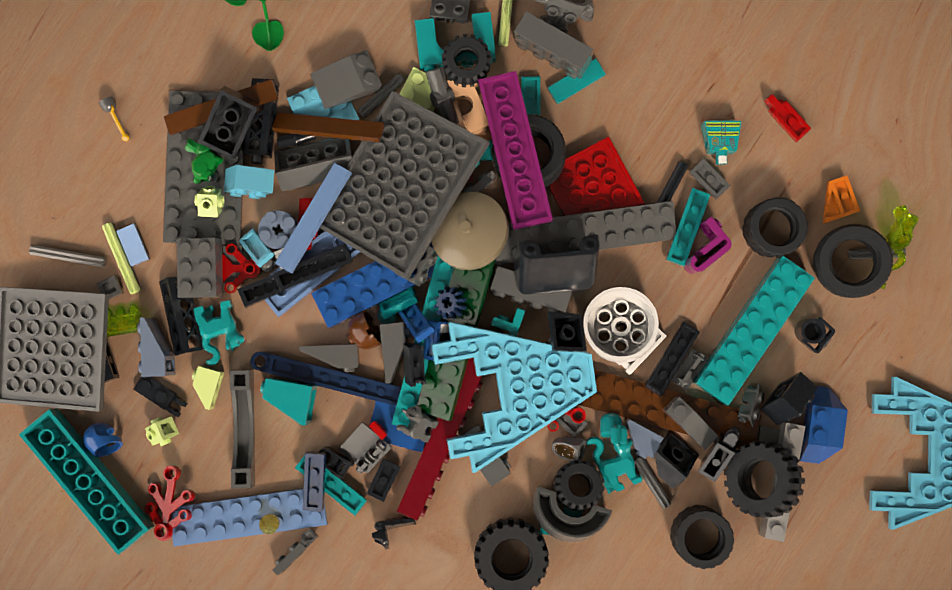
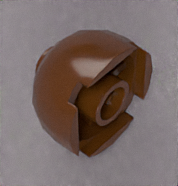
M366 310L357 313L351 318L348 325L349 333L347 334L351 344L355 343L357 347L364 350L372 349L382 344L380 330L378 326H374L372 323L374 319Z

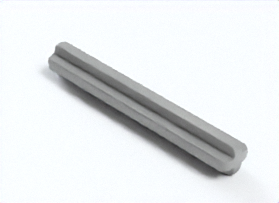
M31 245L29 250L30 255L104 267L106 263L105 257L50 247Z

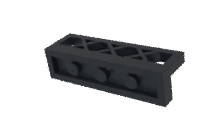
M252 78L251 86L271 79ZM272 79L276 88L277 95H279L280 84L274 79ZM278 99L265 103L264 109L259 114L256 113L246 135L244 154L261 155L264 158L272 159L275 134L272 126L277 114ZM259 119L262 123V128L255 133L252 126ZM257 138L260 142L259 150H250L251 142Z
M169 277L159 281L174 355L204 350L200 329L195 320L193 298H183L188 302L189 307L186 311L180 306L182 298H178V289L175 282L177 277ZM186 317L192 321L190 330L184 325ZM190 336L196 339L197 347L189 348L188 339Z

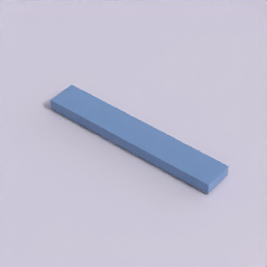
M336 163L333 164L275 264L290 273L294 272L352 174L349 170Z

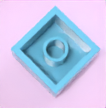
M234 165L225 169L224 192H229L230 196L241 197L242 195H249L251 199H260V197L265 198L266 195L273 193L274 170Z

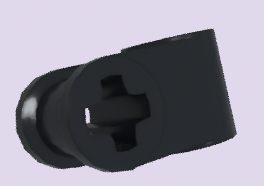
M329 446L321 448L319 452L327 451L331 454V459L326 461V469L336 477L344 480V475L355 463Z

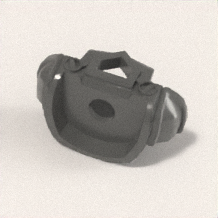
M535 0L536 2L546 4L544 10L547 11L548 15H542L539 19L566 34L569 28L567 23L576 22L578 17L587 22L592 21L594 16L593 0Z

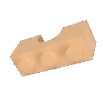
M448 80L447 84L454 93L455 102L468 100L473 105L471 112L462 116L466 130L473 134H478L490 129L486 112L483 108L482 95L477 94L475 89L478 87L477 83L474 84V87L466 85L465 88L462 87V84L457 86L453 80Z

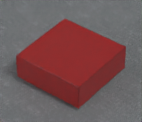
M374 420L369 425L381 440L388 435V432L377 420Z

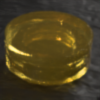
M274 514L264 515L259 522L260 530L265 534L276 532L280 525L279 518Z

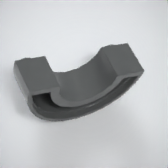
M537 487L533 494V510L538 523L549 535L565 542H581L591 538L604 527L612 513V510L593 505L585 516L579 518L569 517L559 509L556 502V492Z

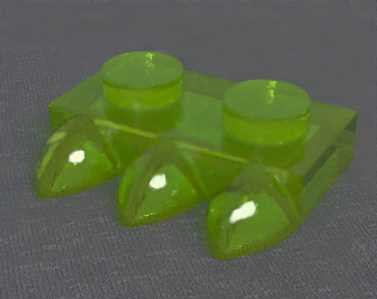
M132 304L127 314L123 306L117 308L115 315L108 308L107 337L138 332V322H140L142 315L137 305Z

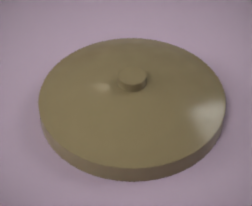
M478 192L461 193L431 242L437 255L448 265L461 270L478 269L491 263L502 252L508 238V220L501 206L488 195Z

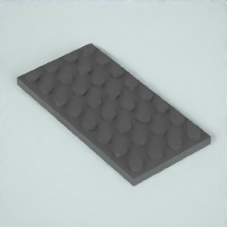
M169 91L168 115L218 97L219 92ZM205 124L174 135H169L168 132L163 242L177 243V239L218 238L222 239V245L230 243L241 245L239 240L242 233L243 195L241 197L230 196L229 192H224L225 169L234 165L244 166L245 139L235 159L212 150L217 155L223 157V162L219 164L209 183L201 182L196 184L193 182L194 175L191 164L196 154L186 151L185 145L188 139L198 143ZM214 186L215 189H221V196H224L225 202L218 217L198 216L195 195L198 194L201 188Z

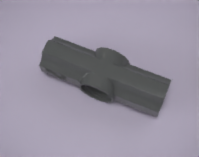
M439 67L425 72L431 89L430 99L434 108L437 109L438 115L454 124L459 123L453 104L455 96L447 84L443 68Z

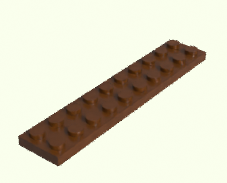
M595 369L597 392L578 404L687 434L663 411V408L675 396H678L718 436L720 433L724 435L732 426L739 428L738 449L744 444H750V442L755 441L762 416H759V419L755 421L754 427H752L750 421H746V423L739 421L738 413L740 409L665 389L662 396L659 397L644 387L645 383Z

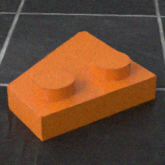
M847 175L827 182L823 224L860 211Z

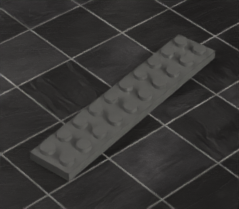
M664 201L552 217L553 221L517 230L513 229L512 223H508L507 242L502 252L495 259L494 265L512 263L519 241L530 240L536 242L540 247L541 255L580 251L579 243L581 239L590 235H598L599 250L673 240L676 234L673 201Z

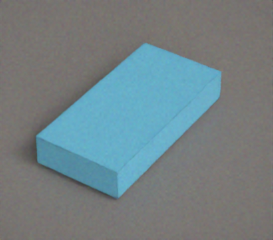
M253 228L239 240L240 244L259 267L263 266L274 256L273 252L261 241L259 234Z

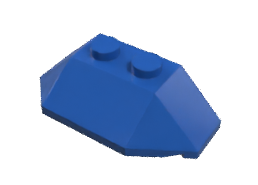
M816 386L818 389L813 394L815 398L809 404H806L803 425L805 426L799 461L820 464L843 448L848 409L829 388Z

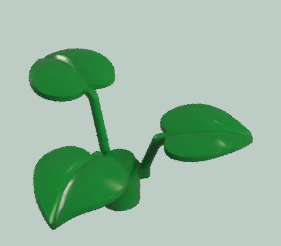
M225 0L232 6H243L247 2V0ZM259 0L262 2L266 23H257L252 30V37L258 46L266 51H273L281 44L284 37V29L278 21L269 22L266 0Z

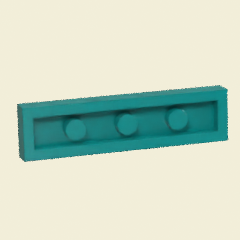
M694 188L691 189L675 237L667 254V261L685 266L710 194Z
M305 455L295 467L303 475ZM326 469L325 492L355 516L368 499L344 480L336 477Z

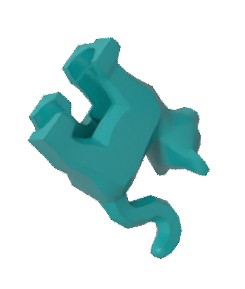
M231 300L221 302V315L219 317H213V312L215 311L213 305L205 308V310L203 306L193 308L195 320L202 337V346L204 350L213 355L211 359L206 361L207 365H215L220 359V352L217 347L210 344V339L225 334L226 349H231V351H234L235 347L240 346L245 341L244 335L237 331L236 320L231 314L230 309L233 307Z
M590 437L586 441L587 445H596L592 455L593 461L602 473V478H604L603 484L608 494L614 490L619 492L625 489L624 484L619 482L618 476L627 474L634 485L643 480L642 476L635 471V461L630 453L633 442L630 438H627L628 444H613V448L618 453V456L606 460L600 457L604 450V443L600 438Z

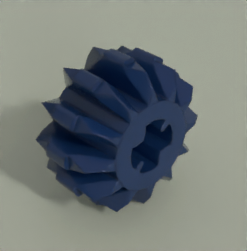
M445 286L444 290H439V297H434L438 302L433 305L434 308H439L437 314H443L444 319L449 317L456 319L457 315L462 316L461 309L467 308L463 305V302L467 301V298H462L464 292L458 291V288L455 286L452 288Z

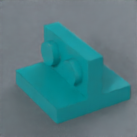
M517 308L512 323L509 322L510 318L498 315L497 318L493 317L491 325L509 331V335L517 336L525 311Z

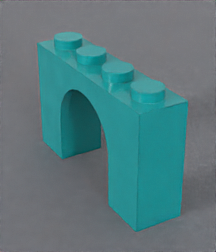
M491 12L472 14L473 35H475V39L481 38L483 44H487L492 64V62H496ZM434 18L415 20L420 69L428 72L439 67L443 68L442 53H444V50L438 45L436 40ZM463 52L456 57L455 64L463 68L473 67V64H478V58L470 52Z

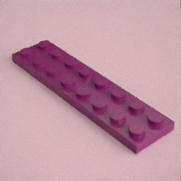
M513 71L479 79V87L513 229L517 230L553 221L517 72Z

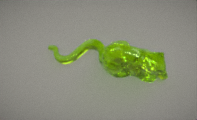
M900 205L893 210L895 221L886 235V241L891 246L892 251L898 255L897 262L892 264V270L899 269L906 262V256L902 250L910 244L913 238V229L919 220L918 216L910 214L906 205ZM886 283L882 285L881 289H885Z

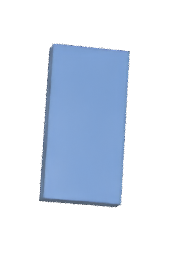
M136 224L116 231L130 266L133 267L150 259Z

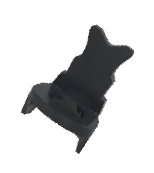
M397 517L378 521L374 524L377 531L372 532V538H374L376 543L383 545L385 550L389 549L387 530L416 525V521L410 517Z

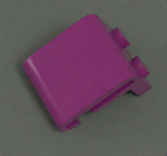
M709 217L699 225V228L709 241L694 252L695 256L687 258L684 269L689 274L704 271L729 251L732 246L731 240L721 229L722 224L716 218ZM719 244V248L695 266L696 257L705 255Z

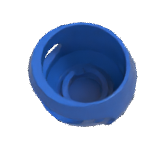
M104 422L90 425L83 436V443L86 449L95 457L110 455L123 446L122 438L113 435L114 428ZM116 442V443H115L114 445H112V446H106V444Z

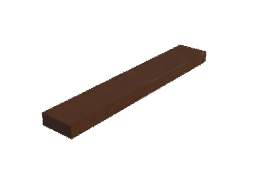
M272 79L236 91L261 103L260 105L279 99ZM217 98L164 116L169 135L206 124Z
M279 112L272 126L274 132L380 142L385 128L383 122Z

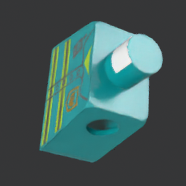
M704 121L701 124L706 154H716V165H726L727 154H734L737 151L741 121Z

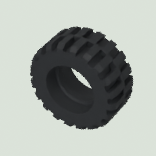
M754 441L740 446L741 450H736L733 459L727 464L729 465L728 469L724 471V475H727V481H724V486L728 487L729 491L726 492L728 497L734 499L732 501L733 505L740 507V511L744 514L761 518L779 517L783 513L793 510L792 506H797L800 501L798 496H802L804 489H801V485L805 484V478L801 477V473L804 470L802 466H798L799 459L797 456H792L791 450L783 448V445L778 443ZM761 461H768L775 469L777 475L776 488L768 498H761L752 486L753 470Z
M523 519L496 520V523L488 525L476 542L474 552L475 568L479 578L484 581V585L487 588L490 587L493 590H532L534 586L537 587L541 583L540 580L547 573L549 552L542 534L531 523H526ZM507 539L520 540L527 546L530 553L529 563L526 568L515 574L501 572L493 561V553L496 546Z

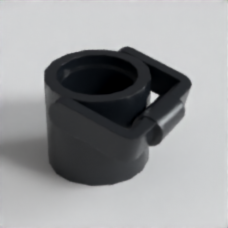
M821 317L818 319L802 320L795 327L796 338L814 353H820L835 334V329ZM816 343H818V345H817L816 348H813V347L810 345V344H816Z

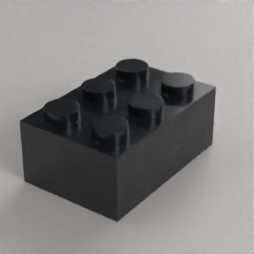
M224 86L219 92L198 143L235 159L261 103Z

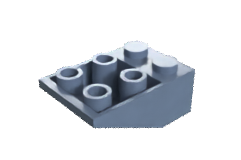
M140 318L138 333L141 336V342L138 343V351L141 353V361H139L138 368L141 377L175 375V355L156 319Z

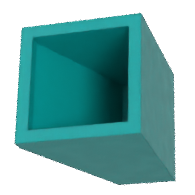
M274 377L266 378L265 382H262L260 393H263L262 398L300 425L306 426L311 423L317 392L316 385Z

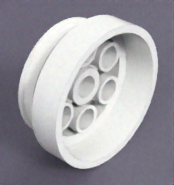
M615 287L598 294L588 305L583 322L586 339L594 352L606 360L617 363L631 362L644 356L651 349L657 338L659 325L658 315L652 302L641 292L627 287ZM618 305H625L627 310L624 313H619L616 310ZM602 314H608L610 319L607 322H602L599 320V317ZM641 314L644 319L642 322L637 323L633 320V316ZM620 323L627 326L623 332L616 330V326ZM606 332L610 335V338L607 341H601L599 335ZM635 333H641L644 338L642 341L636 342L632 337ZM623 342L627 347L624 351H618L615 348L616 344Z

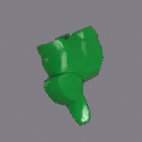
M188 139L185 150L196 154L195 159L191 162L194 175L193 182L196 184L201 182L209 183L219 164H222L223 157L217 155L216 152L212 151L213 149Z

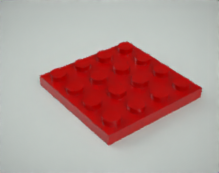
M609 136L565 159L561 174L556 181L548 186L563 215L645 204Z

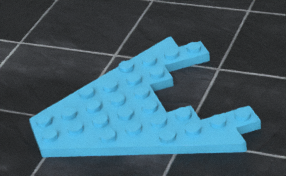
M451 321L448 322L451 340L431 344L435 364L473 357L477 376L496 373L501 409L482 412L485 431L447 438L450 459L469 456L473 473L479 471L597 392L592 354L588 352L552 351V345Z
M891 377V395L872 394L871 413L910 415L909 434L928 435V473L908 472V492L870 490L869 510L888 511V528L894 530L952 507V403L898 377Z

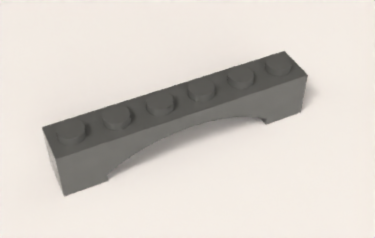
M254 370L230 371V390L233 404L234 445L231 489L252 488L255 486Z

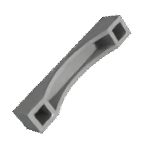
M783 422L779 424L778 444L783 445V448L791 450L792 456H797L799 459L805 426ZM776 471L770 495L774 492L777 485ZM790 512L783 513L779 517L762 518L759 535L767 539L784 542Z

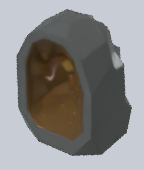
M568 436L556 438L552 442V451L562 459L574 460L576 462L585 455L586 441L581 438Z

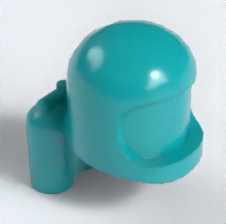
M616 413L604 414L600 420V436L611 438L612 444H628L627 428L622 425L621 417Z

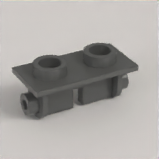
M692 349L671 381L687 391L708 359L702 353Z
M760 384L757 385V389L754 386H748L745 389L742 401L749 404H741L738 413L739 421L742 423L750 421L752 427H754L755 421L759 419L760 403H763L765 393L762 392Z

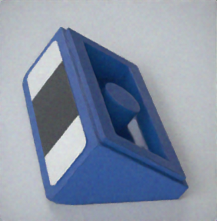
M428 320L435 332L425 338L424 359L434 361L432 343L449 340L448 322Z

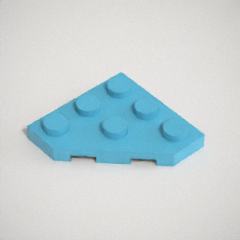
M315 86L287 98L294 114L359 120L351 101L324 109Z

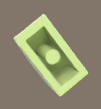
M198 366L192 375V380H194L193 387L205 409L211 410L214 409L225 372L206 366Z

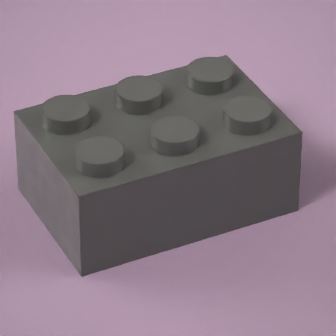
M177 239L178 298L223 297L222 239Z

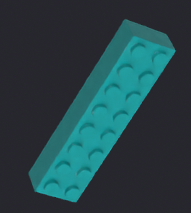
M777 257L692 383L722 404L729 406L815 277L786 257Z
M58 408L47 410L19 434L117 555L126 551L155 526L103 462L86 449L83 438Z

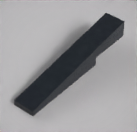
M343 244L298 263L293 273L283 269L273 273L271 276L239 288L237 291L246 309L353 261L346 244Z

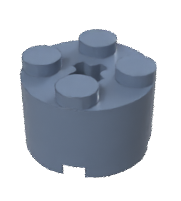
M275 210L267 212L258 226L259 238L268 247L280 250L285 247L298 222L284 211ZM281 226L283 232L278 234L276 229H279Z

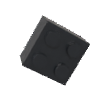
M799 372L779 383L761 407V410L777 425L783 422L788 423L793 417H800L806 409L804 407L815 398L813 394L818 387L802 372Z

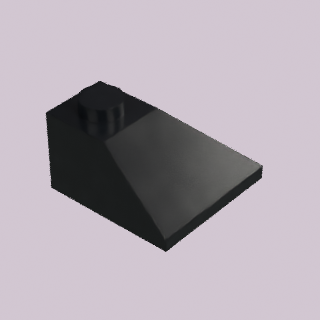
M549 312L548 320L552 351L587 352L582 314Z
M669 430L655 453L658 476L671 488H675L688 477L699 454L672 430Z

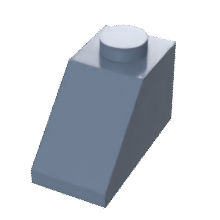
M626 418L625 424L629 437L633 442L632 447L637 450L636 454L645 459L647 456L653 458L663 437Z

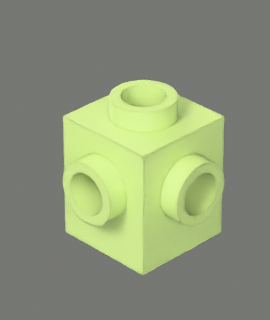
M214 186L201 188L198 194L195 195L198 216H219L225 202L224 196H221V189H215Z
M172 416L166 419H162V417L150 421L152 425L145 428L147 439L151 442L152 446L160 443V446L172 442V437L179 434Z

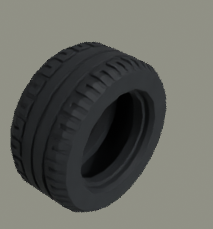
M527 114L532 136L541 138L551 151L548 162L540 168L544 186L548 187L557 180L564 168L566 158L565 140L560 129L550 120L543 118V116ZM492 145L494 167L501 179L494 145Z
M849 224L830 231L821 239L814 252L813 267L817 279L826 290L844 298H860L878 291L886 283L892 272L893 255L889 243L882 234H879L880 232L866 225ZM855 240L861 242L869 248L873 255L871 273L866 279L858 283L843 281L832 268L831 258L833 252L844 241Z

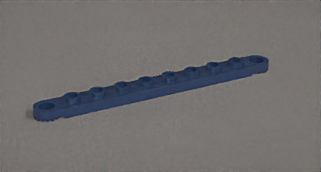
M266 352L254 353L250 361L253 369L394 406L397 405L401 387ZM258 356L265 358L266 363L262 367L256 365L255 360Z

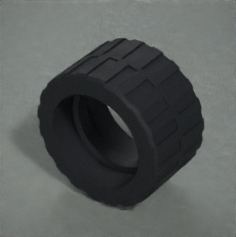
M774 197L755 205L748 212L744 219L743 236L752 251L769 258L779 257L792 253L800 247L808 232V221L802 208L794 201L783 197ZM770 210H776L784 214L790 224V236L787 242L779 246L767 243L759 231L761 216Z
M696 505L685 508L673 520L670 529V540L677 554L686 563L691 564L695 568L712 569L728 559L733 550L734 533L730 523L717 511L707 506ZM700 519H708L718 528V541L709 552L694 554L685 545L686 530L693 522Z

